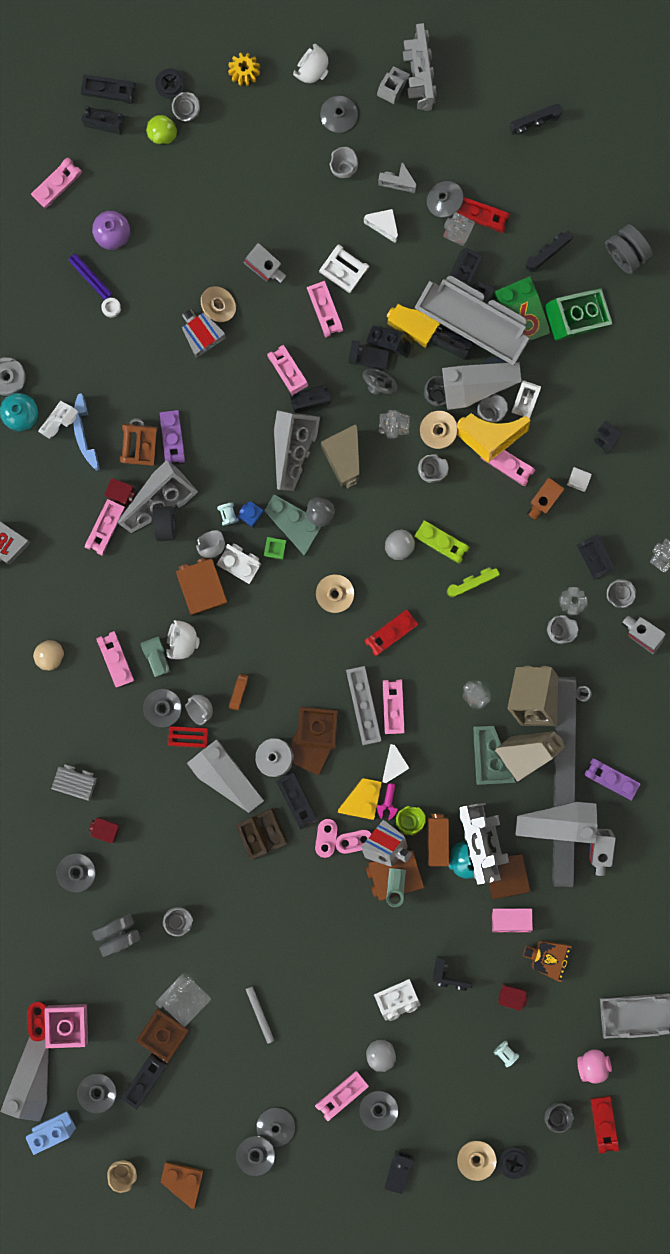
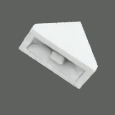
M392 209L367 214L364 217L366 225L396 243L398 233Z
M522 381L511 413L530 418L541 386Z
M390 744L382 779L384 783L409 769L396 746Z

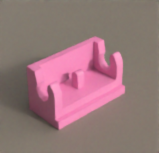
M493 909L492 932H531L533 930L532 909Z

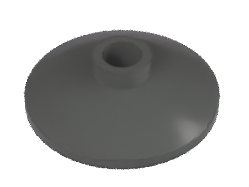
M333 96L323 104L320 117L323 125L329 131L344 133L352 129L356 124L358 110L351 99L345 96ZM340 109L343 111V113L341 115L336 114V111Z
M443 181L436 184L427 196L428 209L433 215L440 218L454 215L463 204V191L459 185L451 181Z
M158 689L151 692L143 704L145 718L156 727L173 725L179 719L182 711L181 701L178 696L167 689ZM161 705L167 707L165 712L160 711Z
M78 853L64 857L57 867L58 882L64 889L70 892L86 890L95 879L93 862L87 856ZM75 869L80 870L79 876L74 875Z
M91 1074L85 1077L78 1087V1101L88 1112H105L115 1102L116 1087L113 1081L106 1075ZM100 1089L101 1095H96L94 1090Z
M371 1092L361 1101L359 1108L360 1118L372 1130L381 1131L388 1129L395 1123L398 1117L397 1102L387 1092ZM377 1106L382 1107V1111L380 1113L375 1111V1108Z
M269 1108L258 1118L256 1125L257 1134L267 1139L273 1147L283 1146L294 1135V1119L283 1108ZM274 1125H277L279 1127V1131L274 1132L272 1130V1127Z
M248 1137L237 1148V1164L248 1175H263L274 1164V1148L263 1137ZM254 1151H257L260 1155L259 1157L255 1158L253 1157L252 1153Z

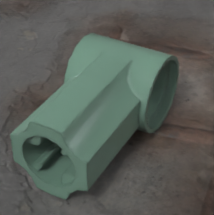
M159 636L141 642L142 650L150 663L154 677L171 672Z
M389 868L386 901L391 907H399L404 901L406 870ZM392 893L400 895L399 903L393 904L390 902L389 897Z

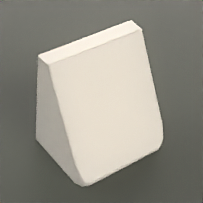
M573 467L567 485L585 492L591 474Z

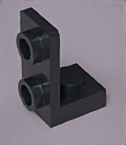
M372 326L366 343L393 350L400 357L407 358L413 340L403 332Z
M352 340L349 363L385 370L389 351L361 346L360 341Z
M436 956L433 982H436L437 986L448 987L449 984L456 986L455 989L467 991V988H472L471 982L442 977V975L447 973L448 963H445L443 957Z
M394 1151L384 1186L386 1190L403 1194L410 1168H413L414 1165L413 1155Z

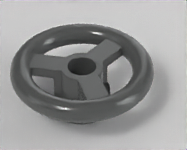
M367 368L364 370L363 378L369 385L368 390L371 393L381 395L382 393L393 394L397 391V383L388 373L377 368ZM391 384L392 388H385V385Z

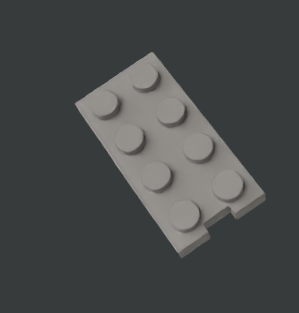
M424 23L416 24L415 39L404 40L405 51H403L404 62L410 61L412 77L409 78L410 88L407 89L408 97H423L422 100L418 101L417 109L430 111L433 104L436 103L435 97H437L436 86L433 85L434 70L430 62L432 60L431 49L428 48L429 33L428 30L424 29ZM418 67H421L423 72L419 73Z
M486 803L460 807V819L464 824V836L469 845V857L473 862V874L478 884L501 880L498 865L510 863L508 854H502L495 826L500 825L499 817L496 815L486 818L483 807ZM490 831L493 834L491 836V843L493 847H496L497 853H493L488 844L489 834L486 833Z
M670 993L600 998L604 1039L670 1034Z

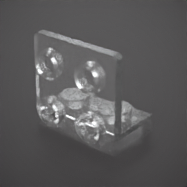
M183 972L157 999L155 1004L159 1008L163 1006L185 1027L211 998Z

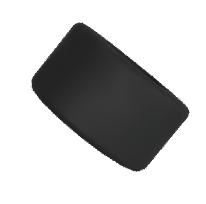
M172 506L155 507L152 520L156 541L175 540L177 526L174 508Z

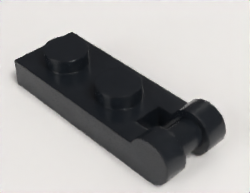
M84 74L81 95L132 104L136 83ZM121 88L126 89L125 94L120 93Z
M554 104L512 121L509 126L511 134L517 133L520 135L528 131L530 127L544 125L547 120H559L562 113L561 105Z
M568 230L565 234L559 233L553 239L554 243L550 246L546 244L539 250L540 254L537 257H529L526 269L529 272L535 271L571 242L573 235Z
M292 773L276 781L298 827L302 829L306 824L316 822L317 819L295 774ZM306 810L308 815L301 818L299 813Z
M151 1053L121 1100L137 1110L168 1063L160 1061L156 1058V1055ZM151 1064L157 1067L155 1073L148 1069Z

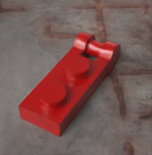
M464 197L461 208L454 216L494 229L499 233H504L506 228L504 225L509 220L510 214ZM494 216L499 218L498 222L492 221Z
M406 609L364 642L372 648V653L376 657L415 628L418 623ZM379 637L383 641L381 646L375 641Z
M608 1095L590 1098L599 1154L606 1153L609 1150H613V1152L619 1151L611 1097ZM610 1137L611 1142L604 1143L603 1138Z

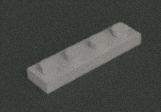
M365 666L346 670L362 745L380 742L381 737Z

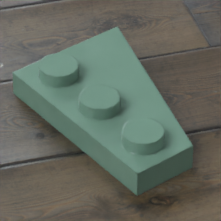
M273 495L264 510L265 513L305 556L322 526L312 524L307 519L306 512Z
M494 726L473 727L476 785L516 783L511 772L495 751L501 743Z

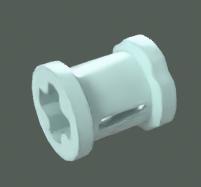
M227 503L217 507L222 515L223 526L239 521L233 510L234 503Z
M507 1041L501 1043L493 1052L505 1062L506 1067L511 1066L519 1058V1055L515 1054L508 1047Z

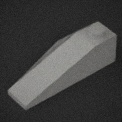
M516 362L514 366L510 363L442 368L447 410L467 408L482 399H486L499 391H503L521 382L519 362Z
M277 410L274 439L278 490L294 491L303 470L301 467L303 461L310 454L308 451L312 441L315 442L320 417Z
M166 460L151 475L120 517L118 524L132 533L152 522V514L155 507L172 506L174 508L178 506L179 508L185 505L198 491L179 469Z
M215 740L187 763L201 781L248 813L264 801L218 740Z
M574 802L517 816L516 836L596 844L597 806L595 803Z
M29 1037L0 1112L18 1119L41 1121L48 1096L49 1048H46V1039L33 1041Z

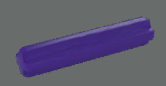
M73 254L69 258V262L104 300L112 296L111 291L77 254Z

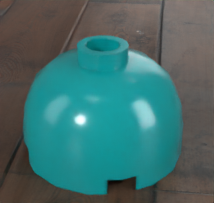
M13 393L2 401L0 417L3 423L11 430L21 432L32 428L37 422L39 416L38 407L35 401L28 395Z
M466 840L453 846L450 852L449 868L453 869L454 873L460 878L472 879L474 878V866L469 857L470 849Z

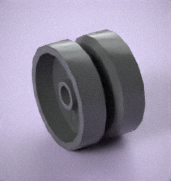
M626 224L618 231V235H612L605 242L612 259L628 274H632L639 268V262L646 263L653 256L646 239L630 224Z
M131 914L92 931L95 941H102L107 938L109 940L99 947L102 957L118 953L142 939L137 929L125 932L126 929L132 927L135 923Z

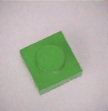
M267 537L264 557L283 560L286 540Z

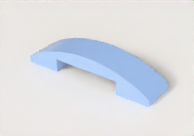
M81 393L78 394L74 409L78 411L73 422L75 436L86 460L96 471H99L100 466L97 453L94 449L88 450L81 417L87 416L88 411L85 398Z

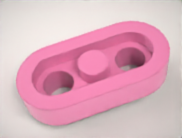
M331 819L322 820L318 826L315 850L323 858L331 856L335 849L337 824ZM326 825L331 826L332 830L330 832L324 831ZM324 844L329 847L326 852L321 849V846Z
M359 830L341 834L336 839V848L341 853L362 850L361 846L364 844L360 841V838L362 836L369 838L372 833L368 830ZM343 840L349 842L347 847L342 846L341 842Z

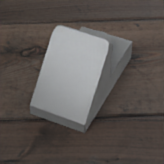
M403 163L401 164L399 177L395 176L392 172H380L379 186L415 193L416 183Z

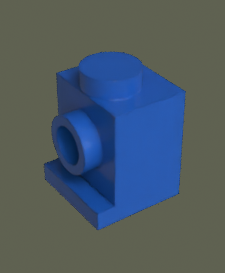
M250 501L243 505L237 518L254 528L264 512Z

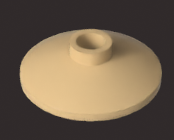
M213 286L203 292L201 307L210 319L216 322H227L234 316L236 304L234 298L227 290Z
M445 411L429 413L420 425L422 440L426 445L434 449L448 447L454 442L458 433L456 420ZM438 428H443L442 434L437 433Z
M329 575L319 582L316 589V599L324 610L331 613H339L351 605L354 599V589L347 578L341 575ZM333 591L339 593L337 598L332 597L331 593Z
M482 1141L468 1142L458 1153L457 1163L459 1170L470 1180L480 1181L488 1178L496 1167L494 1150ZM479 1156L480 1160L478 1162H474L473 1157Z

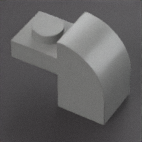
M393 66L390 73L387 72L382 80L377 96L392 104H396L410 74Z

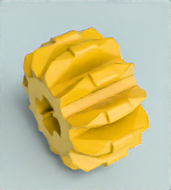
M241 52L239 53V58L233 56V62H229V68L231 69L228 71L229 75L232 76V81L238 80V85L240 86L243 82L248 86L249 80L255 82V76L260 75V71H258L260 64L256 63V57L250 58V53L243 57ZM243 67H247V70L241 71V68L243 70Z

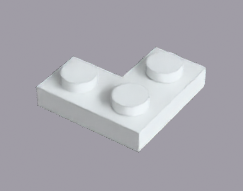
M60 401L38 432L50 439L51 436L56 435L60 424L66 427L72 424L76 419L78 411Z

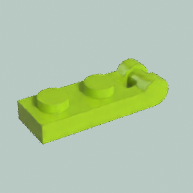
M425 520L414 538L458 564L462 562V556L470 548ZM453 545L458 548L455 554L450 551Z
M489 567L480 572L481 575L476 578L472 575L464 579V583L459 586L454 584L449 586L447 589L448 596L456 597L498 577L499 572L497 568L492 570Z

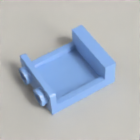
M66 1111L33 1127V1133L27 1135L26 1140L33 1155L70 1138L76 1127L69 1112Z

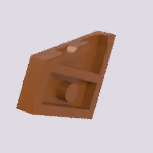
M165 1162L161 1183L191 1209H194L204 1170Z

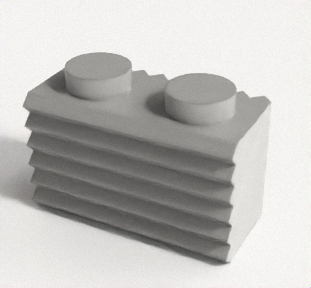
M64 764V767H58L51 789L89 801L97 778L93 777L94 773L85 770L79 773L75 771V767Z

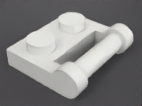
M338 244L319 272L348 293H351L370 266L367 263L363 264ZM340 256L359 269V271L355 273L336 258Z

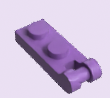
M179 411L160 412L165 461L168 460L171 464L173 462L185 463ZM170 450H178V454L171 455Z
M592 758L589 770L585 771L584 776L632 801L640 783ZM598 768L603 770L600 776L595 775Z

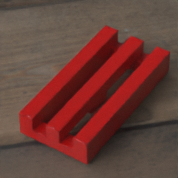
M169 726L168 746L206 748L208 729ZM173 730L204 732V736L173 734ZM173 738L203 740V744L173 742Z

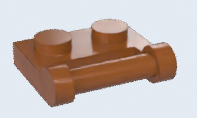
M123 423L122 455H120V462L154 466L157 427ZM131 432H137L135 457L130 456Z

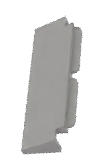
M448 276L446 280L443 279L440 286L429 281L415 309L513 366L515 365L531 339L523 334L526 329V319L494 300L486 304L483 302L484 295L453 276Z

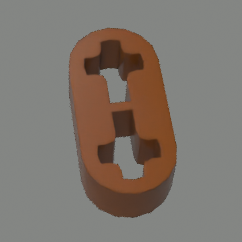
M239 673L229 705L230 709L239 710L249 676Z

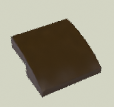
M273 808L235 825L250 860L288 844Z

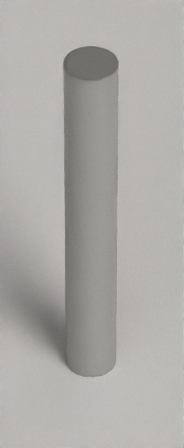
M253 986L248 987L246 992L267 1044L274 1041L254 988Z

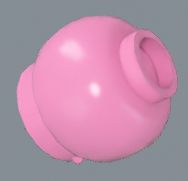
M600 1050L587 1051L577 1059L580 1077L583 1082L602 1083L608 1078L609 1072H612L609 1056L605 1057L604 1053Z

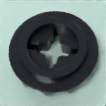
M172 68L165 69L157 75L155 87L160 96L166 99L175 98L183 92L185 79L178 70ZM166 80L169 82L174 81L175 88H166Z
M510 1147L503 1150V1153L499 1156L500 1171L510 1179L521 1178L529 1170V1157L519 1147ZM516 1156L517 1162L521 1165H515L511 1170V1163L507 1160H513Z

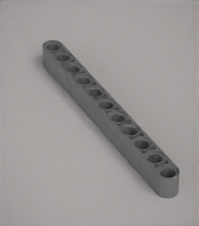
M558 677L557 726H554V732L562 738L565 748L554 757L553 807L575 802L576 677ZM553 839V887H573V841Z

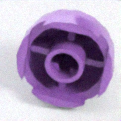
M105 211L95 218L92 233L95 241L102 248L116 250L128 242L130 226L127 219L121 213Z

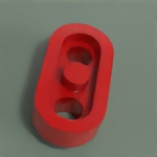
M40 1001L32 1003L28 1008V1034L33 1041L45 1039V1008L47 1006ZM36 1008H40L42 1010V1013L40 1015H37L35 1013ZM37 1027L42 1029V1034L36 1033Z

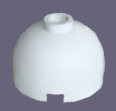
M313 44L314 49L309 48L297 65L300 67L298 72L295 70L293 72L296 78L305 83H314L319 78L323 80L329 72L326 69L328 66V56L317 44Z
M174 620L175 624H171L167 637V643H170V649H166L167 657L171 659H185L193 654L194 649L198 648L199 638L194 627L190 624Z

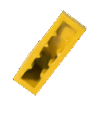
M399 304L396 308L392 307L386 316L388 317V325L399 332L405 333L424 348L427 347L438 326L441 325V323L424 313Z
M471 413L466 418L462 417L458 421L457 436L489 463L529 431L531 420L524 416L514 422L497 424L483 421Z

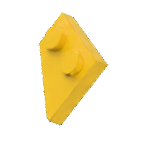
M362 778L338 809V813L374 820L382 782Z

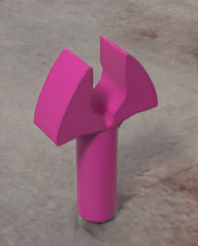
M393 783L388 784L384 804L377 805L378 814L381 819L383 810L386 807L390 811L388 820L392 819L398 811V808H394L392 805L395 784Z

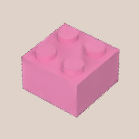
M87 1004L48 1005L45 1008L46 1048L85 1047L88 1044Z

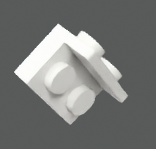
M234 543L232 546L227 544L224 553L216 565L250 584L261 566V563L258 562L259 558L251 553L249 555L242 553L243 549Z
M410 979L374 994L385 1021L395 1020L400 1014L405 1012L411 1013L420 1006Z

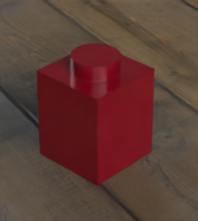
M111 478L104 496L128 506L129 502L131 503L134 500L136 492H134L135 488L133 486Z
M97 817L96 821L92 820L90 824V836L113 844L120 824Z
M502 983L497 1003L522 1011V1007H526L528 1002L526 991Z

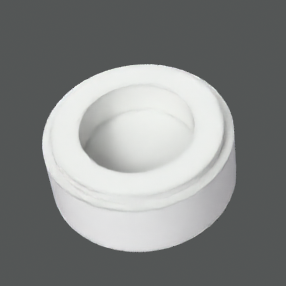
M107 298L102 303V311L107 317L114 318L120 314L121 305L117 299Z

